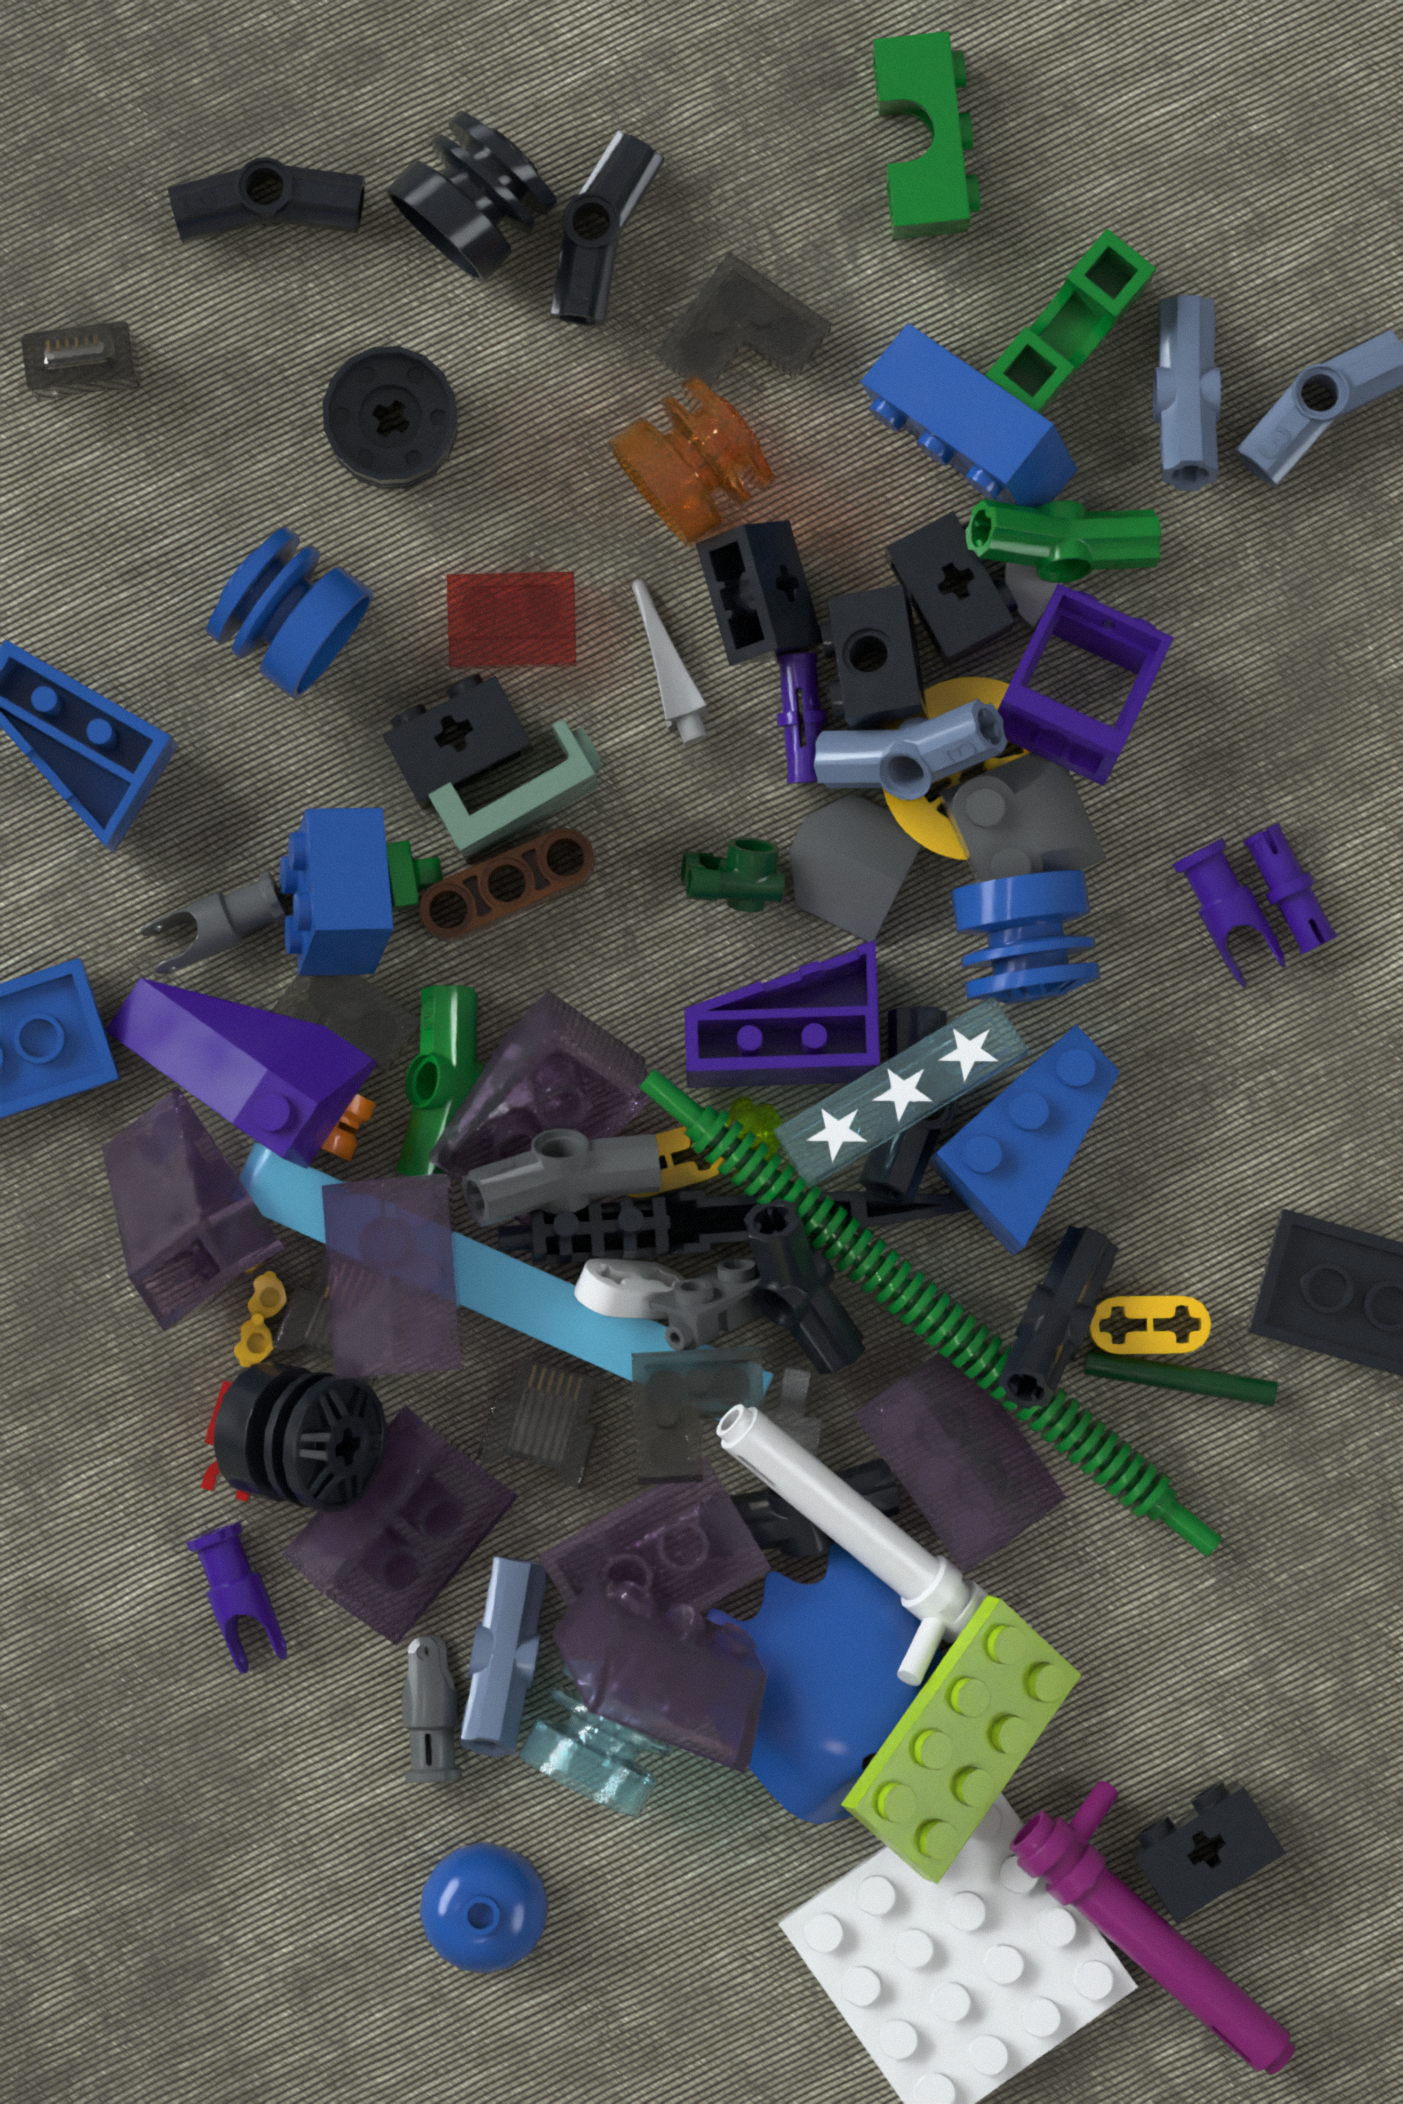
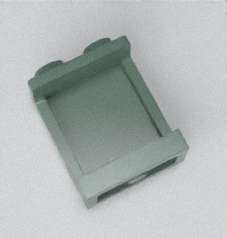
M564 719L554 723L552 726L556 740L567 760L471 815L467 812L451 782L428 794L466 863L598 788L595 771L602 768L601 759L582 726L571 732Z

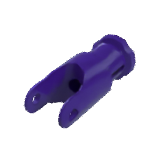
M1220 838L1175 862L1172 866L1176 873L1185 874L1202 906L1198 911L1200 918L1228 970L1232 973L1235 980L1243 988H1246V980L1229 949L1228 936L1234 926L1246 924L1253 926L1261 932L1282 968L1286 967L1285 958L1280 944L1249 886L1240 885L1223 853L1227 845L1223 838Z
M238 1521L187 1541L186 1544L189 1551L197 1552L210 1585L206 1595L236 1668L240 1673L245 1674L248 1672L249 1665L237 1631L239 1615L247 1614L253 1616L263 1625L275 1654L281 1660L287 1658V1646L260 1572L252 1571L239 1538L243 1528L241 1522Z

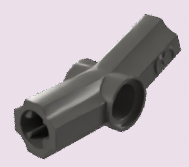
M571 1129L544 1131L532 1140L531 1151L469 1170L468 1175L462 1177L463 1196L469 1206L471 1217L481 1227L536 1209L553 1214H559L564 1211L577 1212L589 1204L590 1198L659 1192V1187H661L658 1143L655 1134L587 1139L584 1134Z

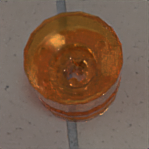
M695 375L681 384V390L694 412L690 414L670 395L661 400L664 414L672 427L666 434H663L654 424L640 416L608 442L614 457L643 498L672 533L689 548H692L695 543H698L723 523L720 510L711 496L720 489L729 499L742 507L750 502V495L738 477L740 472L761 491H764L775 482V475L764 458L761 444L752 429L731 403L714 393Z

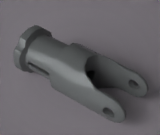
M267 870L260 873L259 881L225 896L218 891L142 927L141 934L143 936H153L182 924H197V937L191 946L184 952L160 962L155 967L156 973L167 974L242 944V936L278 922L281 926H284L286 916H290V913L273 875Z
M429 1634L417 1637L408 1647V1674L405 1678L404 1689L401 1694L403 1728L409 1730L411 1769L405 1772V1782L429 1783L461 1780L462 1769L455 1766L454 1727L460 1724L459 1699L453 1675L448 1669L447 1645L443 1638L438 1635Z

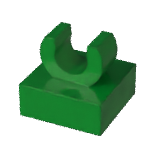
M409 840L386 843L392 913L402 912L419 904L417 890L428 889L433 884L443 880L439 857L412 860Z

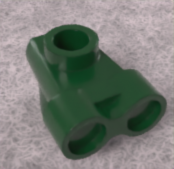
M734 838L729 841L727 858L714 857L712 853L685 851L681 863V885L686 886L687 899L706 901L727 899V905L730 908L744 912L763 911L765 901L781 902L784 892L785 874L780 864H777L779 847L774 843L761 839Z

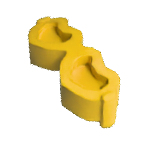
M265 1271L264 1274L257 1276L253 1282L255 1292L248 1301V1310L251 1313V1318L240 1327L241 1341L234 1348L235 1356L243 1367H250L252 1364L260 1363L274 1349L270 1329L265 1325L264 1319L277 1314L287 1303L283 1283L272 1271Z

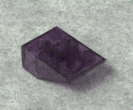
M179 1088L171 1091L102 1148L128 1278L163 1331L216 1302L284 1250L279 1239Z

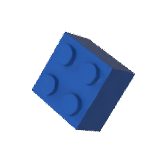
M383 808L306 809L298 832H290L288 856H282L280 860L282 894H292L293 916H286L285 919L287 954H297L298 976L375 974L394 929Z

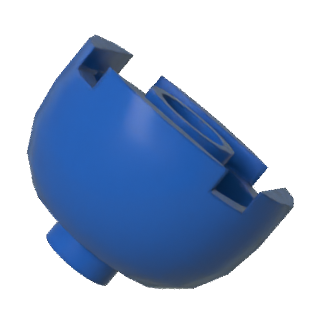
M479 1842L455 1849L436 1864L423 1886L419 1913L425 1937L441 1958L461 1970L488 1974L513 1967L533 1951L545 1930L549 1902L543 1878L528 1858L504 1846Z

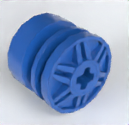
M285 526L279 528L258 549L250 553L233 573L225 585L220 601L209 619L206 632L208 636L219 644L228 641L238 632L231 649L232 653L239 659L249 656L264 642L269 644L260 667V674L295 699L305 693L317 681L348 642L373 599V590L340 566L330 570L316 583L312 582L311 578L318 564L320 552L311 545L305 547L294 557L300 542L299 535Z
M1062 870L1019 875L975 883L951 891L957 933L987 935L988 947L976 950L961 958L962 968L991 967L993 976L966 982L967 999H987L1004 1004L1036 1001L1066 995L1067 992L1083 984L1101 979L1098 963L1069 964L1068 955L1096 948L1095 938L1064 934V923L1077 920L1091 913L1084 871Z

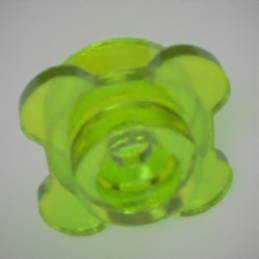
M740 1096L736 1098L731 1105V1115L725 1127H728L736 1119L740 1121L744 1126L737 1137L741 1138L748 1130L752 1131L757 1137L751 1148L754 1149L761 1141H764L770 1146L768 1152L763 1157L767 1159L772 1153L777 1151L782 1140L783 1125L780 1116L771 1104L763 1103L760 1106H755L749 1097Z

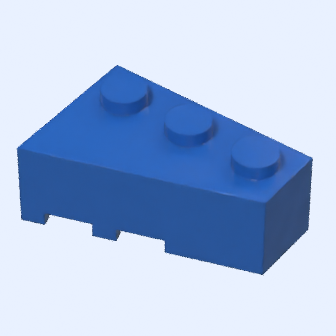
M5 639L1 645L0 727L45 776L103 845L112 853H115L179 744L169 734Z
M1077 1024L939 1149L928 1162L929 1166L1012 1256L1024 1249L1120 1073L1117 1067Z

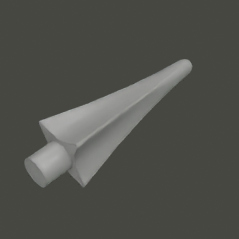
M642 579L633 582L632 589L651 648L667 729L677 726L685 746L696 744L708 737L701 717L709 715L706 709L707 703L671 641L658 614L647 584Z

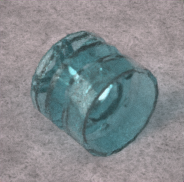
M568 1657L561 1671L578 1684L584 1686L585 1689L582 1695L554 1685L550 1695L572 1715L567 1724L553 1719L537 1717L518 1755L535 1769L568 1788L617 1812L633 1818H639L658 1779L647 1768L637 1762L636 1758L641 1750L654 1755L670 1757L674 1747L650 1731L653 1725L656 1724L675 1733L682 1734L689 1718L676 1710L662 1696L661 1692L635 1677L607 1664L598 1665L587 1663L574 1657Z

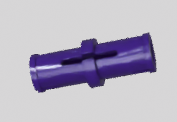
M817 653L777 656V663L780 669L783 713L776 714L777 727L784 728L788 770L787 784L818 782L814 768L816 756L815 742L822 732V724H827L828 718L827 710H820L816 665L818 660ZM799 690H802L806 737V746L804 748L802 747Z
M1277 823L1267 828L1266 831H1261L1249 837L1243 843L1248 847L1270 892L1265 894L1271 906L1278 905L1302 955L1336 938L1338 935L1333 931L1311 888L1316 883L1310 872L1303 873L1281 830L1280 823Z

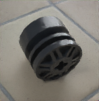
M458 111L448 124L449 129L464 149L446 136L437 134L432 139L431 144L435 153L446 167L443 172L439 173L429 165L413 160L388 187L386 193L400 213L436 249L466 274L479 282L485 283L512 253L510 244L497 227L500 222L504 221L513 228L530 234L536 227L535 221L520 201L543 215H547L557 204V201L548 185L538 175L535 165L513 142L496 129L485 126L470 114Z
M401 346L372 347L349 358L331 378L322 403L324 431L339 464L358 481L382 490L409 489L432 478L449 460L458 436L456 399L445 374L425 355ZM396 407L403 409L402 418L404 424L408 427L404 433L393 430L388 437L380 435L382 427L376 415L380 411L391 414Z
M277 1362L256 1363L239 1374L224 1394L215 1420L214 1450L218 1468L230 1487L246 1495L277 1502L288 1501L296 1506L311 1507L327 1513L345 1511L363 1499L377 1479L385 1456L387 1424L382 1403L372 1387L356 1378L335 1376L328 1372L313 1373L306 1368Z

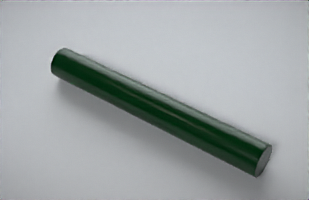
M1087 1350L1084 1365V1375L1271 1407L1275 1404L1277 1394V1381Z

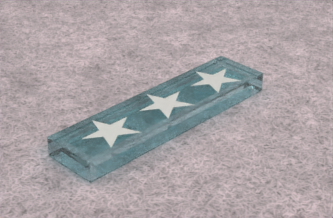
M992 997L774 1129V1135L807 1187L811 1188L1028 1055V1048L995 998Z

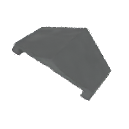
M852 792L806 816L789 850L796 907L866 942L876 939L922 845L904 831L891 811Z

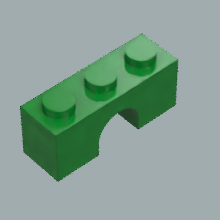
M949 31L873 39L872 62L878 116L899 114L912 116L926 126L932 139L930 148L920 158L909 162L887 164L886 187L892 240L968 232L970 213L980 212V194L977 174L965 175L963 151L973 150V132L970 112L958 113L956 89L966 88L963 50L951 51Z
M1106 228L1067 275L1063 286L1045 310L1029 328L1024 327L985 374V377L1042 415L1147 289L1152 281L1156 267Z

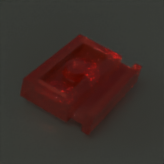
M574 571L447 574L450 669L577 666Z

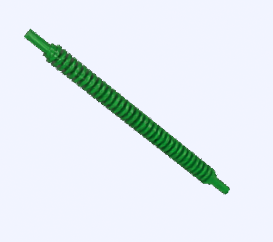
M655 1068L648 1074L638 1088L687 1128L684 1135L694 1142L691 1146L692 1150L699 1154L708 1145L710 1149L705 1155L704 1160L711 1165L720 1156L724 1158L717 1167V1170L721 1174L726 1175L733 1167L736 1168L730 1181L739 1186L748 1178L749 1181L744 1187L743 1192L752 1197L761 1189L762 1192L756 1200L758 1204H767L778 1198L797 1204L806 1236L811 1232L814 1233L809 1240L810 1247L818 1250L826 1243L827 1245L821 1254L828 1261L837 1254H840L834 1263L836 1269L843 1272L852 1264L853 1266L847 1274L848 1279L856 1283L865 1275L866 1277L860 1284V1288L865 1293L871 1292L878 1286L873 1295V1299L876 1302L882 1304L889 1297H892L886 1305L888 1312L895 1315L904 1307L899 1316V1321L906 1326L917 1318L911 1331L917 1336H921L930 1329L924 1340L928 1345L934 1347L943 1339L937 1350L940 1355L946 1358L956 1350L950 1360L951 1364L956 1368H960L969 1361L963 1370V1374L973 1379L981 1372L976 1384L983 1390L995 1382L989 1391V1395L995 1400H999L1006 1394V1391L998 1384L1012 1346L1007 1344L997 1352L1003 1343L1001 1337L993 1334L984 1341L990 1332V1328L981 1323L972 1331L977 1318L969 1312L959 1320L964 1311V1307L960 1303L954 1302L948 1309H945L951 1300L949 1294L942 1291L933 1299L938 1290V1285L930 1280L920 1288L926 1275L920 1270H916L907 1277L913 1265L908 1260L903 1259L894 1266L900 1254L893 1248L881 1256L887 1243L879 1237L868 1245L874 1234L868 1227H864L856 1235L855 1232L861 1223L856 1217L852 1216L844 1224L841 1223L848 1213L844 1207L840 1205L832 1213H829L835 1200L829 1195H825L817 1203L816 1199L819 1197L822 1189L813 1184L804 1192L803 1189L809 1179L802 1173L793 1181L789 1180L796 1168L788 1162L780 1170H777L776 1168L783 1159L777 1152L772 1153L765 1160L763 1157L768 1152L770 1146L761 1141L752 1149L751 1145L757 1137L752 1131L748 1130L741 1138L737 1137L744 1125L736 1119L728 1127H725L724 1125L731 1114L724 1108L719 1112L709 1104L702 1108ZM1061 1387L1056 1388L1049 1406L1038 1405L1030 1409L1012 1403L1008 1400L1006 1394L1002 1401L1003 1407L1011 1411L1018 1406L1015 1417L1022 1422L1032 1415L1028 1422V1427L1032 1431L1038 1432L1043 1428L1040 1437L1047 1443H1050L1057 1437L1053 1448L1059 1453H1064L1069 1449L1066 1459L1072 1464L1082 1460L1079 1469L1086 1475L1094 1471L1092 1480L1098 1485L1107 1482L1105 1491L1111 1496H1115L1120 1492L1117 1501L1124 1507L1132 1504L1130 1512L1135 1516L1141 1517L1145 1515L1151 1521L1159 1518L1205 1557L1210 1555L1218 1546L1222 1537L1175 1499L1177 1491L1169 1486L1170 1477L1164 1472H1160L1155 1476L1157 1466L1150 1461L1143 1464L1145 1457L1140 1452L1134 1451L1129 1455L1132 1446L1125 1440L1116 1445L1119 1435L1113 1430H1108L1104 1433L1106 1424L1100 1419H1096L1090 1424L1093 1414L1086 1408L1078 1412L1080 1403L1076 1399L1070 1398L1064 1403L1067 1392Z

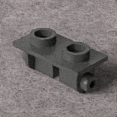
M747 1257L726 1258L718 1262L715 1269L697 1278L679 1281L675 1284L673 1290L649 1301V1308L668 1313L669 1327L666 1329L665 1337L669 1346L677 1351L692 1352L705 1343L719 1337V1329L729 1332L752 1319L762 1316L763 1314L755 1306L751 1296V1291L761 1280L758 1266L754 1260Z

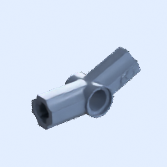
M1180 295L1160 299L1158 303L1159 367L1154 368L1153 420L1154 423H1160L1159 447L1162 482L1173 485L1177 491H1199L1203 486L1216 482L1218 474L1216 424L1219 423L1221 377L1219 367H1214L1216 315L1214 299L1196 295Z
M1391 329L1323 364L1318 363L1306 367L1235 449L1234 454L1256 477L1276 488L1326 429L1335 423L1338 418L1403 387V344L1401 340L1396 337ZM1313 383L1323 385L1332 394L1334 400L1333 407L1323 412L1310 409L1303 402L1302 388Z
M976 699L932 719L921 717L907 719L900 724L897 730L822 731L815 742L816 756L814 768L818 783H824L827 788H884L889 794L899 799H919L928 792L933 782L1001 754L1008 742L1003 729L1004 720L992 703L984 704L979 699Z
M496 1555L493 1558L483 1622H478L468 1673V1679H471L472 1683L461 1728V1746L473 1750L476 1754L492 1757L515 1755L527 1689L532 1690L538 1660L541 1633L537 1632L548 1580V1564Z

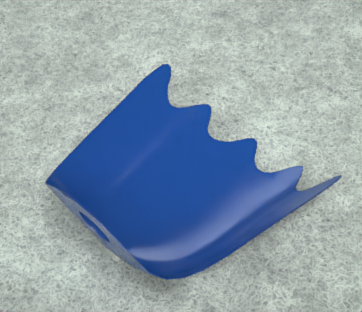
M836 1542L829 1547L826 1575L822 1581L816 1584L798 1583L776 1571L767 1573L761 1608L757 1615L749 1621L737 1620L718 1609L711 1608L707 1614L710 1649L706 1658L696 1659L687 1656L680 1650H668L669 1658L686 1686L769 1793L787 1811L801 1820L814 1824L832 1822L853 1816L841 1804L864 1772L862 1768L863 1759L879 1751L943 1659L940 1647L938 1646L919 1686L908 1685L898 1678L897 1672L921 1621L902 1606L901 1596Z

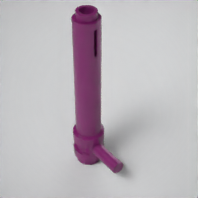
M1098 1781L1069 1824L1059 1816L1052 1818L1045 1811H1040L1030 1818L1018 1831L1010 1844V1850L1019 1857L1017 1865L1031 1878L1040 1876L1047 1883L1046 1891L1062 1906L1071 1904L1252 2069L1257 2072L1264 2070L1269 2075H1273L1287 2064L1295 2051V2046L1289 2041L1290 2032L1105 1866L1106 1857L1088 1842L1118 1798V1792L1112 1785L1104 1781Z

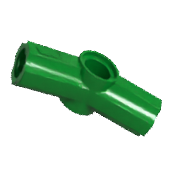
M983 499L972 508L971 519L965 530L968 550L975 551L978 558L1036 567L1037 576L1041 580L1050 583H1065L1079 580L1089 575L1093 570L1156 568L1160 560L1161 528L1159 516L1155 515L1154 509L1086 512V507L1083 504L1068 500L1052 501L1033 508Z
M433 985L421 990L420 1054L410 1063L405 1080L406 1096L413 1107L396 1171L404 1175L431 1183L444 1185L452 1183L468 1118L478 1115L485 1107L489 1098L491 1087L490 1074L487 1067L481 1061H477L478 993L475 992V988L462 985Z

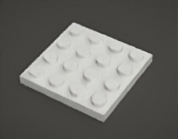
M1002 1793L999 1794L938 1884L923 1879L885 1845L778 1921L779 1926L904 2104H975L1138 1988L1099 1930L1071 1904L1062 1906L1046 1891L1047 1883L1040 1876L1031 1878L1017 1865L1019 1857L1010 1850V1844L1024 1824Z

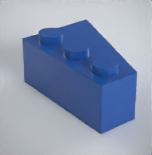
M909 323L906 324L860 381L873 402L868 409L875 418L894 432L898 433L901 428H904L918 439L917 445L929 457L943 466L951 465L976 490L991 500L1037 508L1042 504L1052 502L1077 471L1066 446L1052 422Z

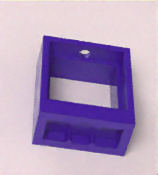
M1058 583L997 710L1004 720L1003 729L1007 741L1104 786L1124 747L1174 637L1157 630L1153 624L1144 619L1132 618L1100 603L1089 593L1074 591ZM1052 634L1138 674L1113 728L1027 688Z

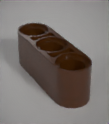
M561 828L548 832L429 887L420 901L419 912L421 921L430 934L440 941L454 943L472 937L579 889L586 884L594 873L595 867L592 845L585 835L574 829ZM564 843L574 844L584 853L582 867L575 874L569 876L557 875L548 866V858L551 851L556 846ZM506 869L518 871L524 876L526 881L525 890L521 897L511 902H501L495 899L490 892V884L493 877L498 872ZM454 895L466 902V917L457 927L450 929L442 928L433 921V907L440 898Z

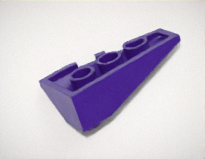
M144 978L138 980L106 1028V1032L233 1125L282 1159L305 1169L308 1168L377 1064L376 1060L323 1025Z

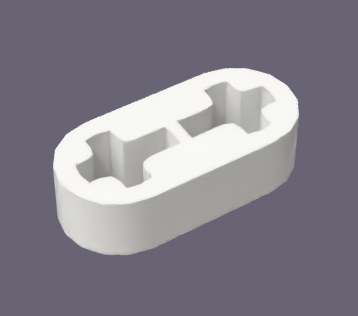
M596 1258L590 1259L585 1263L574 1288V1295L584 1306L605 1316L667 1320L668 1313L649 1308V1301L673 1290L675 1284L685 1280V1278L673 1269L655 1262Z

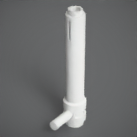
M741 1404L731 1408L721 1419L716 1430L717 1435L722 1439V1448L901 1596L902 1606L921 1621L897 1672L898 1678L911 1686H919L941 1640L954 1643L988 1593L972 1580L963 1581L959 1568L944 1556H933L760 1410L755 1407L746 1408Z

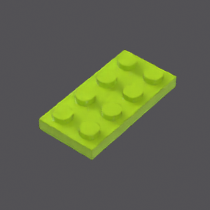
M987 1595L841 1805L923 1879L938 1884L1077 1683L1081 1674L1002 1599Z

